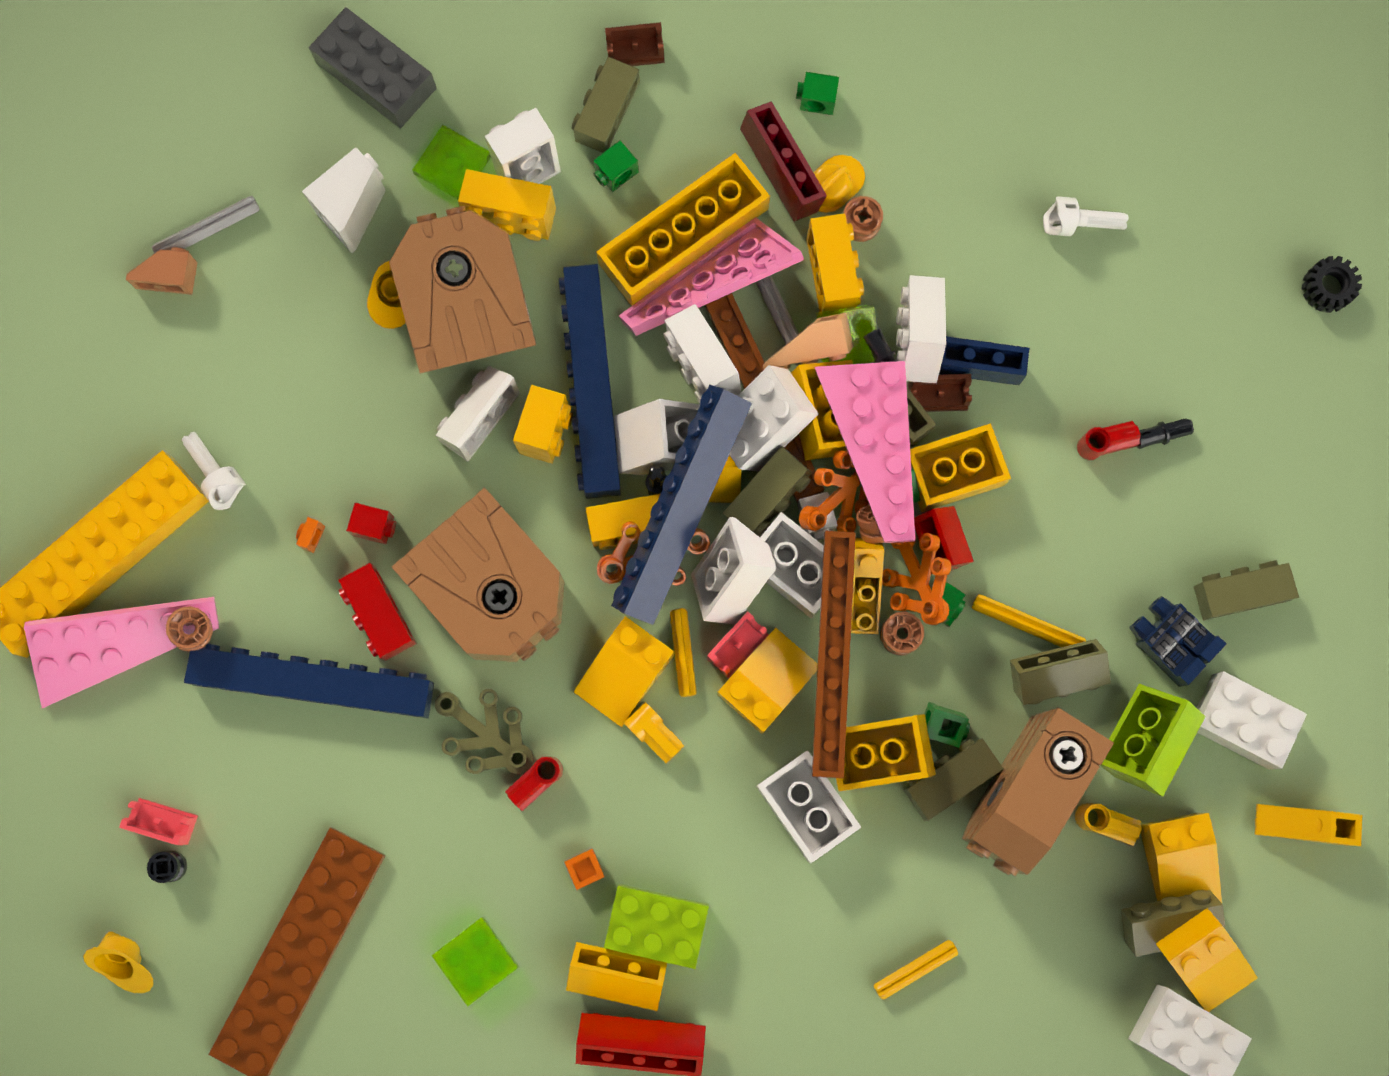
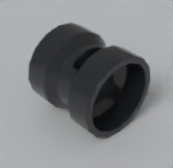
M175 851L156 853L147 863L148 876L157 883L178 881L187 871L185 857Z

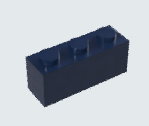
M946 336V347L939 375L971 374V378L976 380L1020 385L1027 376L1030 348Z

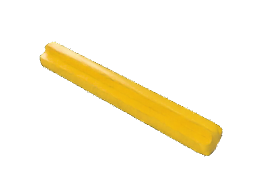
M978 594L972 604V609L1060 647L1086 642V639L984 595Z

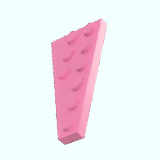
M755 217L619 315V318L635 336H638L664 324L665 319L694 304L698 308L799 263L804 260V257L799 249Z
M905 361L815 367L884 543L915 542Z
M215 597L25 622L24 630L41 707L45 708L177 648L166 634V623L169 616L181 607L191 606L199 608L210 619L213 631L219 629ZM194 624L184 625L183 629L186 634H192L195 631Z

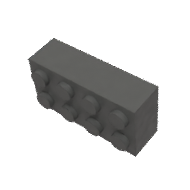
M347 7L339 13L308 47L316 64L400 129L437 89L432 73Z

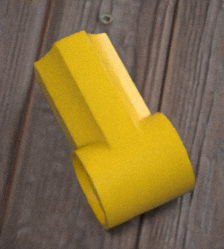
M644 702L624 724L641 742L644 741L667 764L684 745L663 724V719Z
M1082 804L1075 812L1076 823L1083 830L1098 833L1130 846H1134L1135 842L1139 839L1142 829L1140 820L1110 810L1102 804ZM1092 809L1098 815V820L1093 826L1088 821V814Z

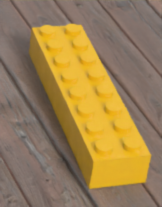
M163 450L160 451L0 587V641L12 654L26 658L29 657L30 653L24 630L25 622L79 614L209 502L202 493L201 488L172 456Z

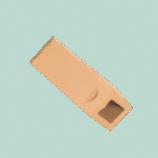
M847 313L817 318L763 364V369L768 365L788 369L790 364L800 362L801 365L818 363V359L829 357L830 361L846 358V354L854 347Z

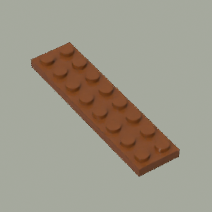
M333 827L329 828L208 1055L247 1076H269L383 862L385 854Z

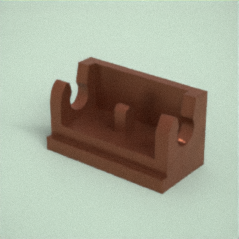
M661 22L605 28L608 57L630 66L665 63Z
M971 374L938 375L937 384L911 381L908 384L909 391L926 412L968 411V406L972 401V395H969V386H971L972 382Z

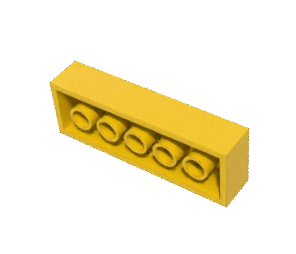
M734 153L597 250L598 264L632 306L752 219L766 212L769 209L770 195L739 156Z

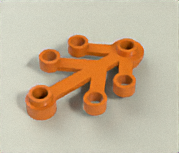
M839 450L835 453L833 463L836 468L855 469L848 451ZM817 469L814 475L817 485L826 487L833 485L839 488L818 507L805 506L801 510L799 515L801 527L812 531L823 528L827 521V515L842 502L836 529L839 532H854L856 521L851 516L856 490L861 484L857 472L851 477L835 474L832 469ZM862 486L860 488L859 500L855 503L854 509L856 514L858 510L869 504Z
M629 521L623 524L621 528L622 537L613 554L605 555L599 560L597 574L603 582L614 584L623 580L626 573V565L633 558V555L625 556L632 541L637 540L640 536V529L635 522ZM633 527L636 529L635 534L631 536L626 535V530ZM696 528L693 536L699 535L701 540L696 544L690 542L687 550L699 555L708 550L710 540L704 530ZM609 564L617 566L613 572H608L606 567ZM679 567L677 572L682 573L679 579L673 580L672 585L679 586L685 582L686 574L681 567Z
M929 533L921 536L919 546L924 551L921 566L912 549L915 542L891 543L895 549L900 550L911 577L901 575L896 570L884 569L882 585L891 588L900 586L918 590L922 601L913 600L907 594L897 592L891 596V608L901 612L906 610L918 612L921 614L922 620L929 625H937L944 622L949 615V605L942 597L947 575L951 571V563L948 559L935 558L936 551L940 546L939 537ZM931 572L935 575L932 590L929 586Z

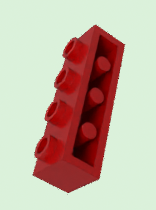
M581 1013L575 1064L685 1076H701L706 1026L693 1023L684 1024L662 1020L608 1016L598 1013Z

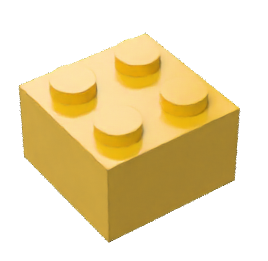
M531 385L513 438L519 454L553 464L555 456L560 457L564 445V440H561L564 429H569L573 413L570 412L571 405L568 404L565 394Z

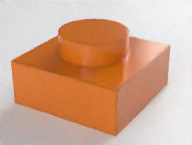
M307 517L306 522L302 523L297 530L296 545L314 553L325 526L318 520Z
M593 849L564 861L576 890L605 877Z

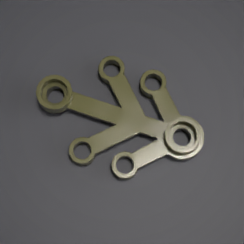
M492 689L483 690L479 696L480 703L484 705L486 726L461 708L459 698L453 693L444 692L436 698L435 709L440 715L445 717L453 716L479 736L459 740L453 737L446 738L442 743V751L446 755L455 756L462 751L493 747L502 755L484 759L479 756H471L465 764L467 771L472 774H479L483 770L506 767L513 774H523L531 768L534 758L530 748L522 743L520 727L522 713L516 707H509L503 713L504 721L509 724L510 744L500 738L496 706L499 697ZM486 693H493L494 701L490 704L484 702ZM444 699H450L452 702V706L447 710H444L441 706ZM510 711L518 713V718L514 722H510L507 718ZM450 741H455L457 744L454 752L447 751L446 745ZM516 753L523 755V762L519 765L514 764L512 760ZM474 759H478L481 763L477 771H473L470 768V763Z

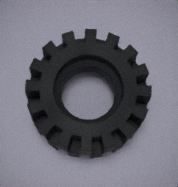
M1328 256L1325 260L1323 258L1307 271L1308 273L1303 278L1305 282L1302 284V290L1307 289L1303 296L1305 299L1311 297L1312 300L1308 303L1310 306L1317 303L1316 310L1318 311L1326 308V313H1331L1333 310L1337 312L1345 308L1359 295L1358 291L1362 289V284L1358 282L1362 280L1361 274L1355 276V272L1359 269L1357 266L1351 269L1349 267L1352 263L1350 260L1347 259L1342 263L1343 257L1337 256L1333 260V256ZM1331 275L1337 278L1341 284L1340 293L1333 294L1328 292L1323 286V277Z

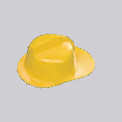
M847 155L833 156L813 172L827 195L818 212H834L859 192L864 185L865 172L858 160Z
M387 261L379 266L374 274L367 298V309L370 317L376 324L383 328L395 329L404 325L406 321L390 263Z
M109 931L103 937L98 947L87 950L83 955L84 962L88 967L102 974L126 991L146 993L153 987V978L150 972L140 964V948L136 942L129 938Z

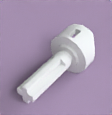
M1057 196L1055 203L1043 215V227L1045 233L1058 236H1072L1077 226L1125 230L1129 217L1127 214L1119 212L1079 209L1076 198Z
M191 432L189 436H184L182 438L183 445L206 477L201 484L202 493L215 510L230 508L237 494L246 483L234 467L221 468L196 432Z

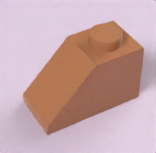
M173 247L171 250L160 249L127 273L126 280L135 289L192 295L198 262L186 249Z

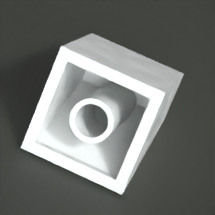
M354 148L302 191L314 212L351 253L357 249L386 191L381 182L384 177L377 169L379 167L378 164L368 153L363 155L357 148Z
M657 399L615 415L619 473L646 475L649 474V469L653 466L656 469L663 467L665 471L672 470L676 453L685 441L688 434V426L695 418L700 404Z

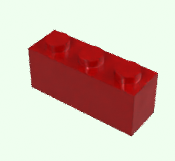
M368 563L338 579L342 586L338 590L346 605H352L356 613L352 618L360 631H366L370 639L366 641V644L374 657L379 656V658L386 661L417 644L382 577L372 563Z

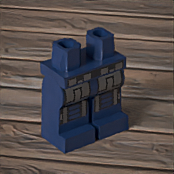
M1163 596L1158 597L1148 608L1159 618L1154 625L1144 616H1141L1129 627L1139 639L1136 645L1141 650H1144L1178 687L1189 685L1206 667L1205 664L1210 663L1227 644L1219 636H1214L1199 623L1197 618L1188 612L1181 603L1174 605Z

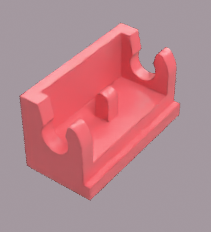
M747 611L707 655V660L729 679L769 635L767 629L764 626H760L755 621L754 616Z
M139 798L138 801H131L128 804V808H131V813L128 818L125 817L121 820L119 828L174 845L189 844L198 815Z

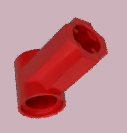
M1133 421L1104 428L1094 427L1080 438L1077 443V451L1084 459L1094 460L1101 455L1137 447L1141 444V434L1138 425ZM1089 439L1097 441L1099 449L1092 447Z
M541 757L505 793L515 806L524 811L553 783L562 777V763L555 757ZM546 761L551 762L555 766V775L551 779H546L541 774V766Z

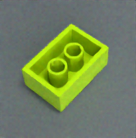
M1138 684L1109 738L1114 744L1100 766L1115 778L1163 797L1206 716L1189 700Z
M619 884L604 948L696 969L709 904Z

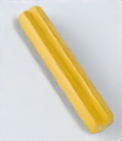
M679 608L670 611L679 695L681 697H691L697 694L688 612L686 609Z
M947 940L875 983L874 989L879 998L884 1000L956 957L958 950L951 940Z

